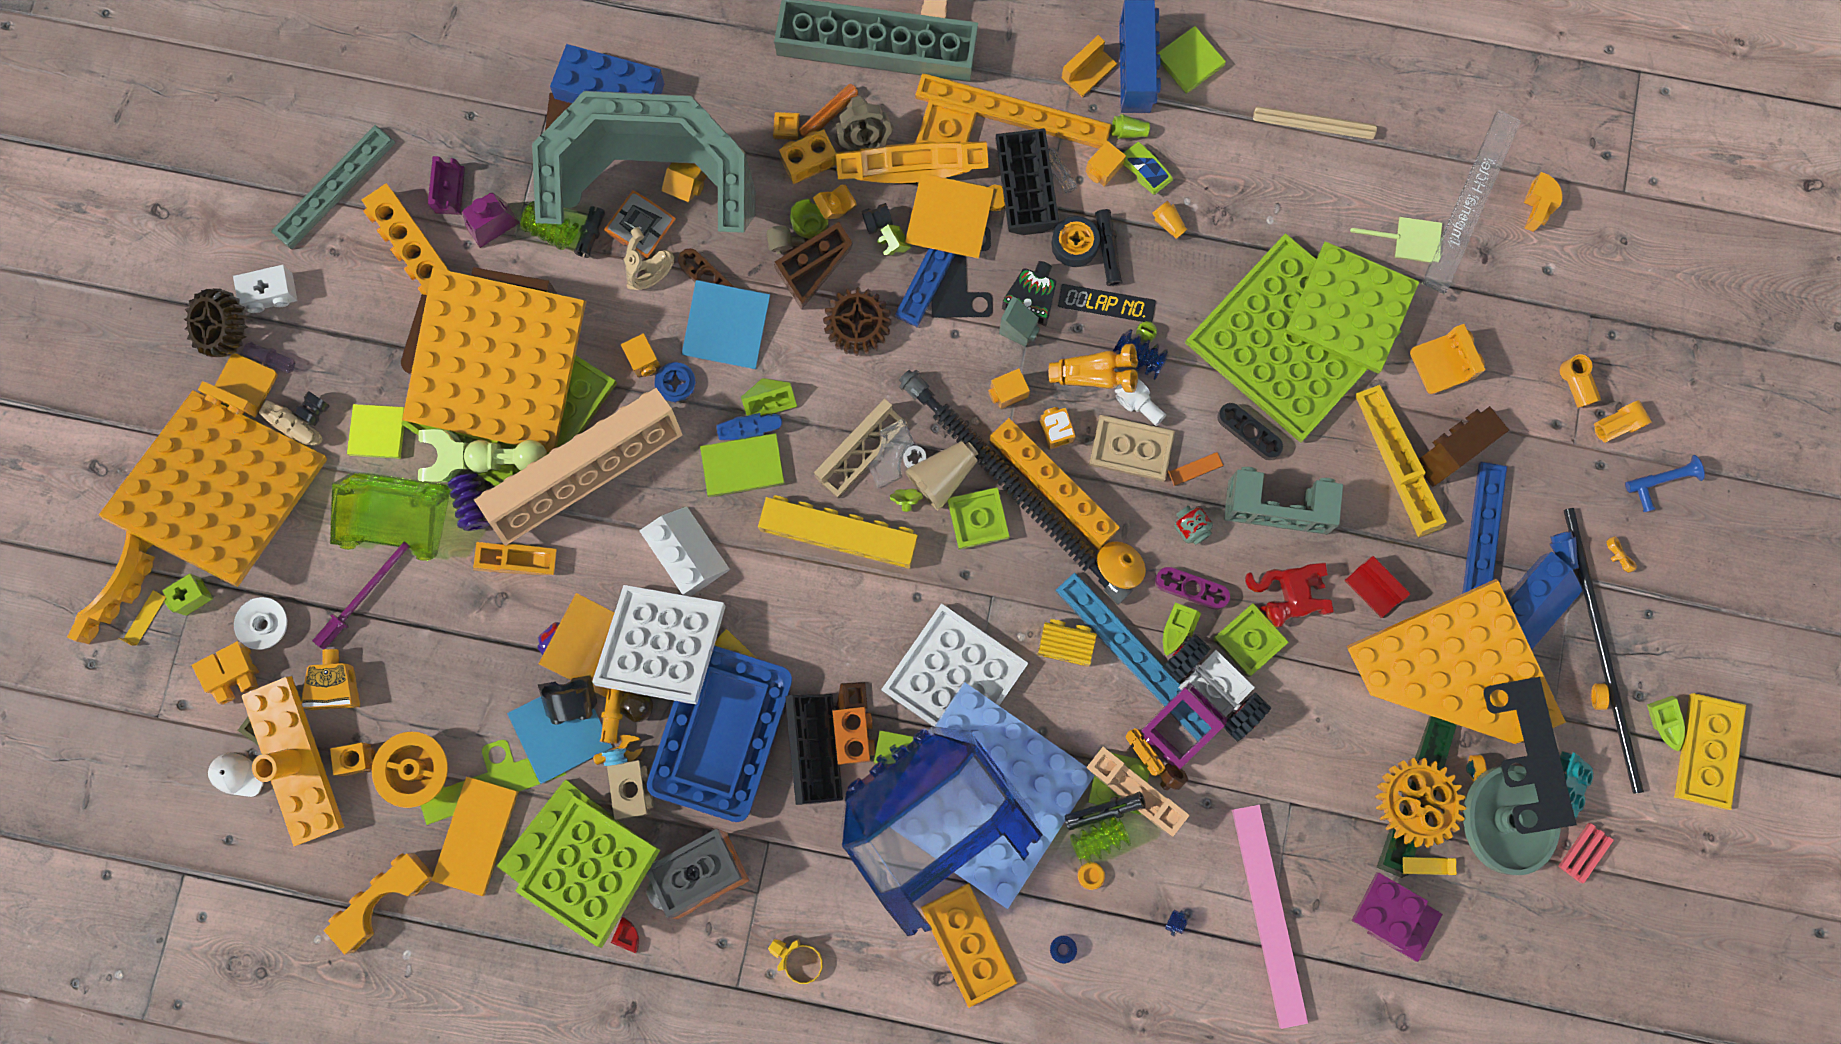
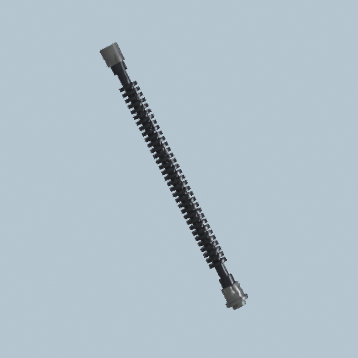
M908 370L899 379L901 382L899 388L902 391L905 390L914 400L918 399L924 406L927 405L935 413L933 419L935 421L938 420L937 423L939 425L943 424L942 428L944 430L948 429L947 433L949 435L952 434L951 437L953 439L957 438V443L962 441L966 444L969 442L978 452L976 456L977 463L981 461L979 465L981 467L985 466L984 470L986 472L990 470L988 473L990 477L995 475L993 480H999V486L1005 483L1002 489L1006 491L1010 488L1007 494L1010 496L1014 493L1012 496L1013 500L1019 497L1016 503L1020 505L1024 502L1021 508L1024 510L1029 507L1026 513L1030 514L1033 512L1030 517L1032 519L1038 517L1035 522L1039 524L1042 521L1040 527L1043 529L1047 526L1044 531L1046 533L1052 531L1049 536L1053 538L1056 535L1057 537L1054 541L1057 543L1061 540L1059 546L1062 548L1066 545L1063 550L1065 552L1071 550L1068 555L1072 557L1075 554L1076 556L1073 560L1076 562L1080 559L1081 561L1078 565L1081 567L1085 564L1082 569L1086 571L1089 568L1099 578L1098 582L1105 588L1104 591L1119 605L1133 590L1122 589L1108 582L1099 570L1097 563L1098 555L1092 557L1095 552L1091 550L1088 553L1087 551L1090 547L1086 545L1083 548L1082 546L1085 542L1082 540L1078 543L1080 537L1076 536L1073 538L1076 533L1074 531L1068 533L1071 528L1067 526L1064 529L1063 527L1066 523L1063 521L1059 524L1061 518L1058 516L1054 519L1057 514L1055 512L1049 514L1052 509L1048 507L1045 510L1047 506L1045 502L1040 505L1043 501L1040 497L1035 500L1038 494L1034 493L1031 495L1034 491L1032 488L1026 491L1029 485L1025 483L1021 486L1024 480L1021 478L1017 481L1019 478L1018 474L1012 477L1015 471L1013 469L1009 470L1010 466L1008 464L1004 466V460L998 462L1001 457L999 455L995 456L996 452L994 450L990 452L991 447H985L987 443L985 441L981 442L982 438L980 436L977 437L978 434L976 432L972 433L973 429L971 427L967 428L968 424L966 422L963 423L964 420L962 418L958 419L959 415L957 413L953 414L954 410L952 408L949 409L950 406L948 404L942 406L934 398L935 394L929 389L930 386L919 376L920 372L918 370L913 372Z

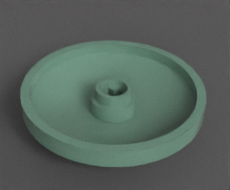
M1510 765L1508 775L1514 781H1521L1526 776V769L1522 766ZM1501 766L1485 771L1471 785L1464 803L1466 810H1463V817L1465 818L1463 821L1464 830L1472 851L1488 868L1506 875H1526L1539 870L1552 857L1559 841L1561 828L1521 834L1517 831L1512 813L1513 808L1519 805L1539 802L1535 784L1518 787L1507 786ZM1524 810L1519 815L1520 823L1527 828L1535 826L1538 821L1536 813L1532 810Z

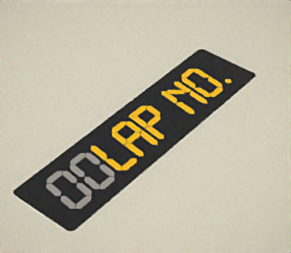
M1062 284L1058 307L1139 322H1152L1156 300Z

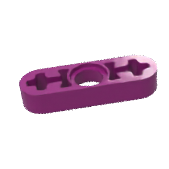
M1172 567L1162 568L1155 577L1156 586L1161 591L1211 609H1222L1230 601V593L1225 586ZM1167 573H1170L1171 579L1177 582L1180 581V577L1184 578L1180 585V591L1176 590L1178 584L1170 583L1168 586L1164 585V580L1161 579V576H1166ZM1194 581L1199 585L1200 591L1197 595H1189L1186 592L1185 586L1187 582ZM1205 586L1209 587L1208 593L1215 594L1217 591H1220V596L1224 598V601L1220 600L1216 604L1214 603V598L1209 595L1205 596V600L1201 599L1205 592Z

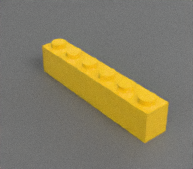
M774 495L773 499L765 498L758 524L760 532L908 569L911 568L918 541V535L913 534L914 530L906 527H899L898 530L888 528L889 524L874 520L873 524L864 522L863 517L849 514L848 517L840 516L838 511L830 508H823V511L813 509L812 504L806 502H798V505L788 503L787 498Z

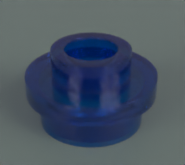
M1173 910L1165 928L1171 932V936L1175 937L1177 933L1183 934L1188 923V919L1185 918V911Z
M1064 935L1056 937L1050 945L1052 958L1062 964L1071 962L1077 954V946L1074 940ZM1061 944L1068 946V952L1064 955L1058 952Z

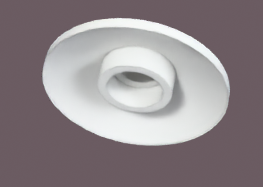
M265 597L254 598L246 602L238 610L234 619L235 635L248 648L255 650L268 649L276 645L283 638L288 624L287 615L284 608L275 600ZM267 620L268 626L266 629H262V622Z

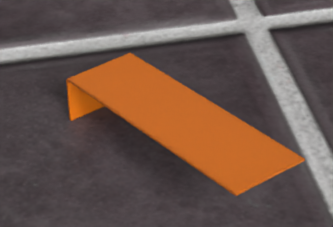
M1216 452L1168 471L1173 485L1176 486L1222 467L1223 464Z

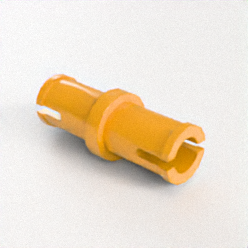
M607 689L605 711L601 713L603 726L600 742L617 744L619 720L623 718V714H620L619 704L624 691Z

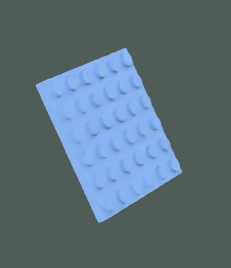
M964 682L874 815V818L1008 909L1064 824V816L1071 813L1094 778V774L1081 762Z

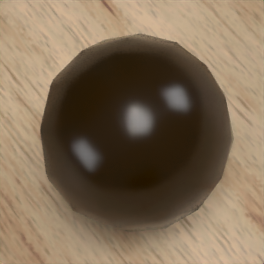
M626 692L620 699L619 707L629 720L637 723L646 720L653 710V702L648 695Z

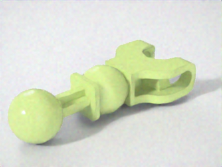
M440 429L419 430V441L432 444L437 450L438 457L432 467L420 468L418 470V480L449 482L454 477L459 476L464 470L482 473L490 469L500 470L501 464H515L519 470H523L530 463L546 456L547 452L541 443L534 440L523 441L515 449H501L500 444L489 443L485 440L464 443L452 431Z

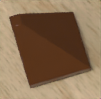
M865 682L840 684L836 710L868 708Z

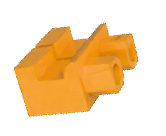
M237 641L215 652L216 654H211L191 665L205 693L212 694L218 704L224 705L235 699L231 687L238 684L243 693L258 688L255 674L259 673L251 660L250 654L252 653L250 648L243 645L242 642Z

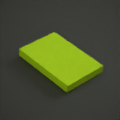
M776 433L700 446L708 497L785 485Z

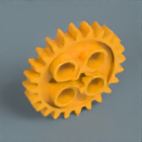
M1415 758L1408 760V764L1403 760L1398 763V767L1392 766L1389 768L1391 774L1386 773L1382 776L1386 783L1377 785L1383 793L1375 796L1376 799L1382 801V804L1377 806L1376 809L1384 810L1385 814L1379 818L1380 820H1388L1390 822L1385 829H1396L1394 838L1404 835V844H1408L1414 839L1415 847L1422 846L1424 841L1426 848L1433 846L1434 842L1437 845L1444 843L1443 838L1446 840L1452 838L1451 831L1456 832L1460 830V827L1455 822L1460 823L1465 819L1458 813L1466 810L1465 806L1459 804V801L1466 797L1464 795H1457L1456 791L1462 786H1453L1452 781L1456 776L1452 775L1447 778L1445 776L1446 767L1437 770L1436 761L1428 766L1426 758L1421 759L1419 763H1417ZM1408 779L1415 782L1416 791L1408 786ZM1433 790H1437L1441 794V802L1435 799ZM1400 791L1401 794L1404 795V796H1406V797L1400 796V795L1398 794V792ZM1400 803L1407 807V816L1401 813L1399 809ZM1426 814L1432 817L1433 827L1426 823Z

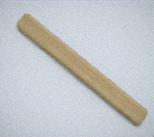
M1256 106L1253 113L1254 121L1359 138L1374 139L1377 132L1375 124Z

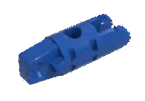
M756 413L749 416L735 417L734 419L716 425L719 440H740L765 435L764 432L773 431L781 427L783 423L782 416L777 413L762 416L761 413Z

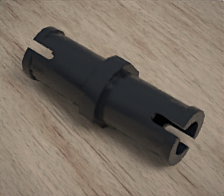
M595 206L589 208L585 224L580 227L581 235L574 249V253L580 257H583V254H585L584 257L589 258L595 239L599 238L600 233L598 230L605 216V211L597 207L596 211H594Z

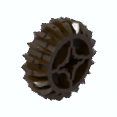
M220 288L205 289L194 294V299L189 300L190 307L185 309L187 317L184 318L187 321V327L184 330L189 332L187 339L193 341L192 348H197L199 353L206 356L226 357L237 352L238 347L243 346L241 339L247 337L244 329L248 328L245 325V319L248 316L243 315L245 307L239 305L240 298H236L233 293Z

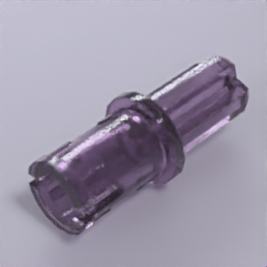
M249 341L243 349L245 357L261 362L263 366H271L285 373L293 372L295 368V361L293 359L276 353V350L273 348L267 349Z

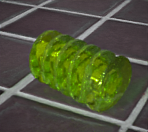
M535 201L527 205L520 221L521 229L524 232H530L534 237L538 236L541 241H547L549 245L556 246L559 250L566 249L573 242L579 230L578 223H574L569 227L571 221L568 218H565L562 224L535 223Z
M1115 817L1109 818V826L1103 820L1099 821V830L1094 825H1090V834L1081 829L1079 832L1080 839L1075 834H1070L1072 848L1081 866L1083 858L1089 864L1092 863V854L1099 860L1102 859L1101 850L1103 849L1111 855L1112 845L1119 851L1122 850L1121 841L1131 846L1130 838L1120 819L1118 821Z

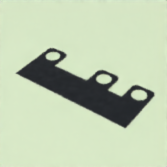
M986 227L984 232L986 242L981 246V251H988L991 247V231ZM955 254L932 299V318L989 317L992 314L991 294L988 292H967L966 256ZM983 297L987 301V309L983 312L974 311L971 306L974 298Z

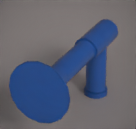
M1693 455L1691 462L1683 467L1627 481L1625 486L1629 493L1638 491L1644 509L1643 512H1648L1656 509L1648 491L1649 487L1687 476H1694L1699 481H1703L1705 472L1699 457Z

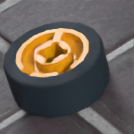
M1080 216L1067 217L1060 221L1054 229L1051 241L1052 252L1056 259L1066 266H1084L1090 263L1097 254L1100 243L1099 231L1095 224L1087 218ZM1076 238L1080 242H1078V245H1074L1072 239Z

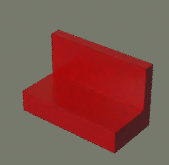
M1374 556L1365 560L1344 580L1380 618H1383L1398 603L1404 601L1410 595L1406 588Z

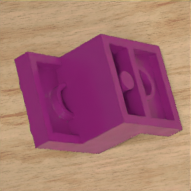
M1376 872L1351 921L1368 931L1367 934L1413 961L1419 962L1443 914L1428 906L1426 899L1383 874Z

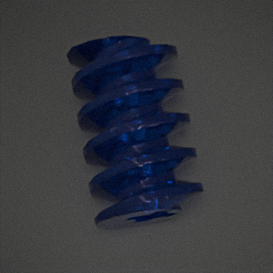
M1129 329L1122 334L1113 351H1119V354H1121L1122 347L1125 344H1134L1138 360L1136 370L1139 371L1145 366V375L1148 376L1154 371L1155 380L1168 359V350L1165 349L1159 354L1158 344L1150 349L1149 339L1140 343L1141 334L1131 338L1133 330Z

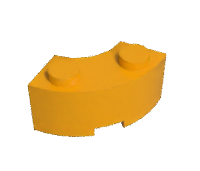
M672 162L666 169L661 191L689 202L695 195L700 196L707 175L695 163Z

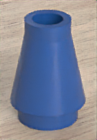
M1572 531L1550 536L1551 543L1549 544L1553 552L1572 569L1579 568L1576 537H1573Z

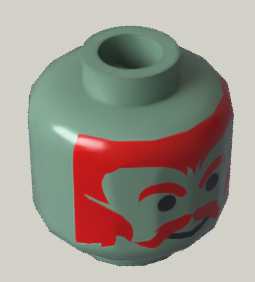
M1188 505L1176 514L1178 519L1175 521L1174 527L1186 543L1197 545L1212 534L1210 530L1213 527V523L1201 507L1191 509Z

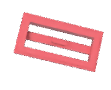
M1592 823L1586 825L1558 865L1559 868L1579 883H1585L1614 841L1612 838L1604 835V832L1596 829V826ZM1592 833L1594 837L1572 869L1568 866ZM1601 840L1602 842L1600 843L1596 851L1593 853L1587 864L1584 866L1580 874H1577L1583 866V864L1585 863V861L1587 860V858L1594 850V848L1596 847V845Z

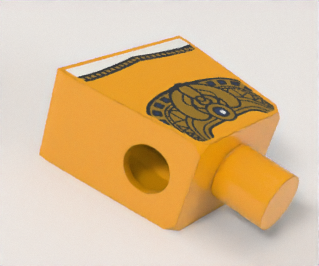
M339 649L322 650V665H309L307 667L301 699L303 709L326 710L360 707L354 667L346 663H339Z

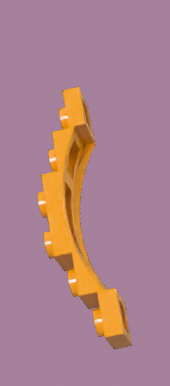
M961 141L944 143L922 142L861 149V151L836 152L838 179L855 178L860 181L880 183L919 182L921 173L942 178L969 172L972 169L988 168L987 141L961 143Z
M126 531L123 551L115 571L100 594L87 607L77 613L67 638L90 644L99 631L98 626L100 622L111 624L112 620L120 612L121 602L133 603L134 599L141 592V585L146 575L153 568L155 557L146 553L153 544Z

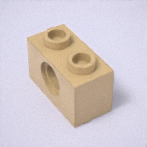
M639 760L607 766L614 820L651 815L650 809L654 808L653 796L647 791L646 782L650 774L648 766H644V762ZM634 782L638 787V792L634 797L630 798L626 794V787L629 783Z

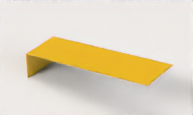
M153 590L125 637L118 639L131 646H137L166 597Z
M1403 857V874L1457 875L1456 859Z

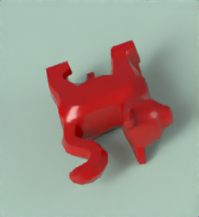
M1326 563L1309 564L1301 568L1286 570L1273 569L1267 571L1260 582L1255 581L1251 572L1245 576L1247 587L1254 592L1260 593L1269 589L1273 580H1279L1285 602L1271 601L1267 605L1259 607L1261 611L1266 612L1267 618L1272 621L1274 627H1282L1289 618L1304 617L1315 611L1322 615H1330L1334 612L1332 600L1312 598L1311 595L1312 586L1316 590L1326 588L1321 578L1328 575Z

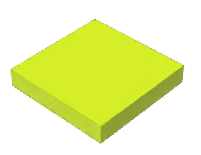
M353 404L347 454L358 457L401 459L404 426L401 423L403 422L404 407Z

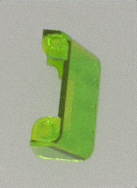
M369 473L347 474L332 483L330 544L340 545L341 549L350 550L355 549L357 545L363 542L399 547L405 541L410 545L411 554L416 556V559L422 561L431 560L438 554L450 488L444 484Z

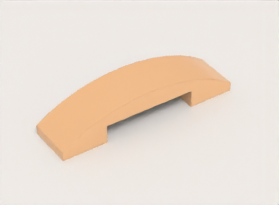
M1102 747L1086 768L1120 797L1140 791L1144 796L1146 808L1138 809L1137 811L1173 837L1190 815L1169 798L1167 799L1126 767L1125 763Z

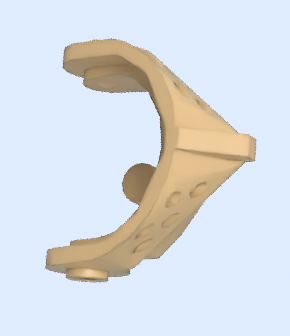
M636 227L631 230L633 237L629 241L627 254L623 260L626 266L627 288L642 290L655 285L668 274L674 264V256L671 251L663 250L646 261L642 260L641 254L635 248L638 242L644 238V235L640 228ZM645 270V274L637 278L635 277L636 273Z

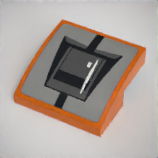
M632 190L604 231L622 245L626 244L628 246L629 241L633 237L631 230L639 227L644 238L638 242L635 250L643 258L647 259L676 218L654 202Z

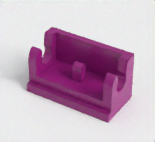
M439 156L432 157L428 205L436 214L461 215L465 167L461 166L454 158H451V162L448 163L444 162Z

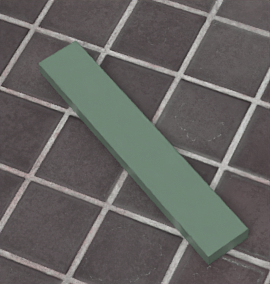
M374 125L271 232L292 250L395 144L394 140Z

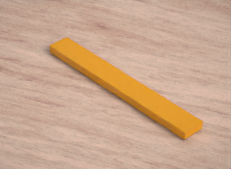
M928 74L921 75L915 94V99L929 102V99L951 104L976 111L977 116L1029 130L1045 128L1047 135L1098 149L1108 141L1112 124Z

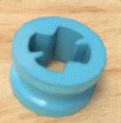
M626 748L602 752V756L606 758L604 766L628 762V759L624 757Z

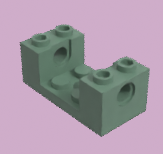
M1241 467V470L1237 469L1228 480L1225 521L1325 535L1339 526L1343 484L1335 483V479L1320 478L1313 483V487L1305 491L1304 506L1290 505V508L1281 507L1280 503L1274 501H1265L1264 504H1261L1264 473L1257 472L1256 468Z

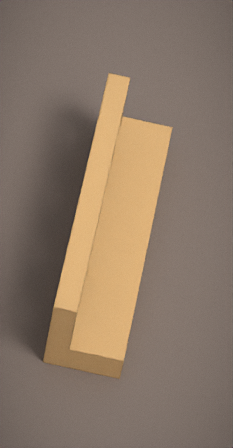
M884 398L814 472L815 478L839 498L902 432L908 423L893 411L892 404ZM888 416H891L899 424L894 431L882 432V422ZM880 436V445L876 450H865V440L868 437ZM882 436H888V437L883 441ZM862 444V450H857ZM865 454H871V455L865 460ZM851 455H862V464L858 468H847V459ZM844 463V469H839L840 466ZM834 473H844L845 482L838 490L827 481Z

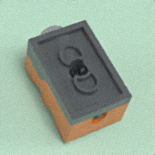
M715 829L654 862L647 872L650 881L646 893L653 907L663 910L667 918L680 919L703 904L719 898L720 895L750 880L728 833Z

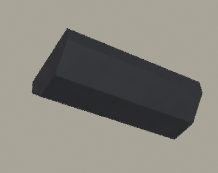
M1045 128L996 134L995 139L1008 231L1019 235L1044 233L1055 228L1059 224Z
M833 694L785 696L795 804L805 805L842 801L840 765H838L833 720Z

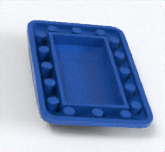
M714 646L697 705L680 701L673 702L647 780L649 793L656 798L732 822L744 821L751 812L785 708V696H788L790 692L792 676L788 669Z

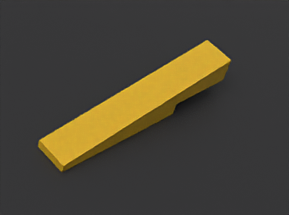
M1377 385L1356 393V399L1418 538L1442 529L1447 521L1424 479L1425 471L1381 386Z

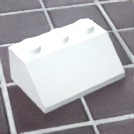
M687 506L662 515L639 530L684 596L691 597L730 570Z

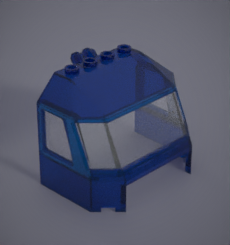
M935 726L928 730L924 728L913 737L914 741L906 747L904 745L897 747L895 744L891 746L892 757L889 760L881 754L876 758L878 763L869 770V775L862 780L857 778L847 787L848 791H846L841 825L842 847L884 908L907 936L915 935L919 928H922L924 932L932 930L930 924L913 903L1004 835L1023 861L1029 855L1027 851L1031 842L1033 844L1037 843L1043 836L1030 806L969 730Z

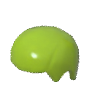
M810 199L797 201L792 206L790 223L794 232L799 236L811 239L828 228L829 219H824L817 205L813 204Z

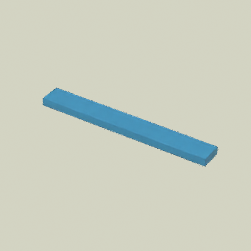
M1075 572L1055 590L1163 706L1180 691L1178 687L1181 684L1177 683L1162 668L1163 665ZM1184 700L1170 711L1172 716L1196 741L1211 728Z

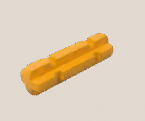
M1134 728L1127 732L1125 736L1131 746L1134 745V751L1144 765H1148L1147 769L1153 776L1160 775L1165 770V765L1160 759H1156L1158 755L1145 739H1142L1144 736L1139 729Z

